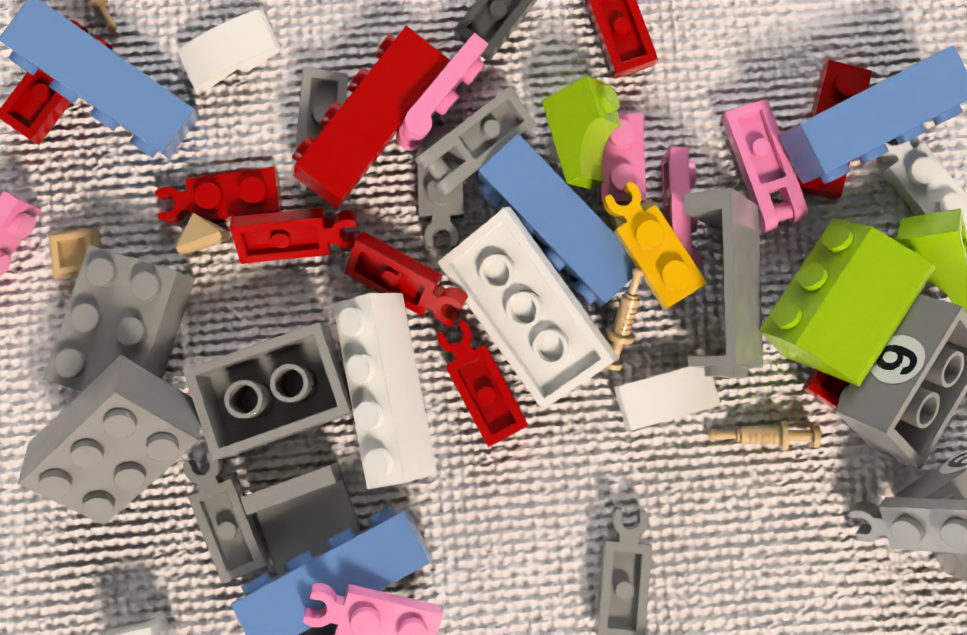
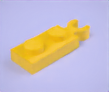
M630 181L623 188L630 200L628 205H618L611 194L605 196L603 205L608 214L615 218H620L624 223L615 229L614 234L634 265L642 269L644 280L662 308L666 310L706 285L707 281L657 205L655 204L647 210H643L640 205L641 192L637 185Z

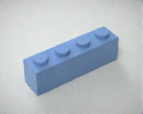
M27 0L0 35V41L12 50L11 54L7 57L33 76L38 69L54 79L49 85L50 88L73 104L79 97L94 107L89 115L112 131L118 125L133 134L129 142L151 158L159 152L169 159L199 119V115L194 108L41 0Z
M952 45L778 135L802 184L819 177L823 184L829 183L849 173L851 170L847 163L856 158H859L861 164L867 163L889 152L885 143L896 138L900 145L925 133L926 129L923 123L932 119L936 126L963 113L960 104L967 101V70L955 46Z
M519 133L478 170V181L481 183L478 190L482 196L495 208L500 204L504 208H512L533 239L543 248V253L556 271L559 273L563 269L574 281L571 288L584 303L590 306L594 302L601 308L632 279V271L636 266L614 232Z
M389 505L369 516L367 519L370 526L354 534L351 527L327 539L325 542L329 548L321 553L312 556L308 549L283 563L287 570L286 572L273 579H270L266 572L242 585L241 588L244 594L234 601L231 606L245 634L299 635L312 628L303 622L305 608L320 610L326 606L323 601L310 598L311 588L315 583L327 584L334 589L336 595L345 597L348 584L380 591L429 564L432 553L408 507L406 506L395 511L393 505Z

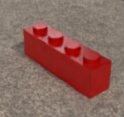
M407 25L397 37L389 34L384 39L374 55L379 59L370 71L365 67L360 69L348 86V90L352 94L343 105L335 101L320 121L324 129L315 140L307 136L292 156L297 161L294 166L293 176L337 210L397 134L408 111L450 61V59Z

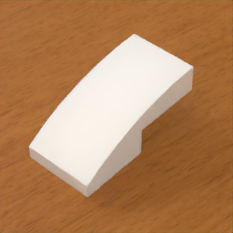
M257 9L230 19L202 33L177 49V52L194 89L206 91L237 69L245 72L251 71L280 51L281 48L264 11Z
M687 366L614 387L626 431L662 423L721 405L713 377H705L704 368Z

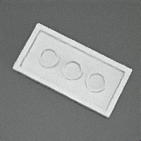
M511 207L501 209L437 262L454 287L464 291L469 296L466 300L467 305L542 410L619 358Z

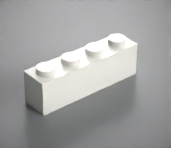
M367 293L333 303L367 489L404 484L437 474L403 293Z

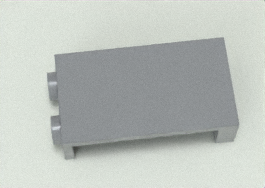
M732 188L684 194V213L713 228L722 227L726 341L725 356L687 357L688 366L704 368L705 377L746 378L748 377V369L763 368L762 333L759 331L762 326L758 205Z
M338 462L240 497L246 516L257 513L277 576L287 571L283 563L309 549L312 556H315L328 549L329 547L325 541L349 527H351L354 534L361 531ZM329 623L323 627H312L299 635H335L336 624Z

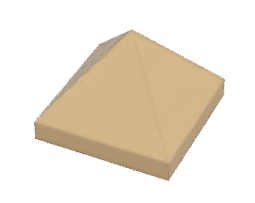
M193 213L176 245V249L182 255L194 253L230 240L231 234L229 230Z

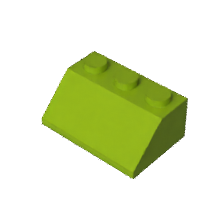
M833 218L759 331L784 357L860 387L934 273L936 267L931 261L872 226Z

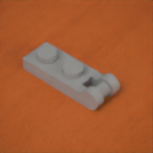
M509 86L414 160L422 170L428 169L437 181L434 185L443 197L482 167L518 133L520 135L523 134L536 122ZM448 151L459 165L453 171H451L441 157Z

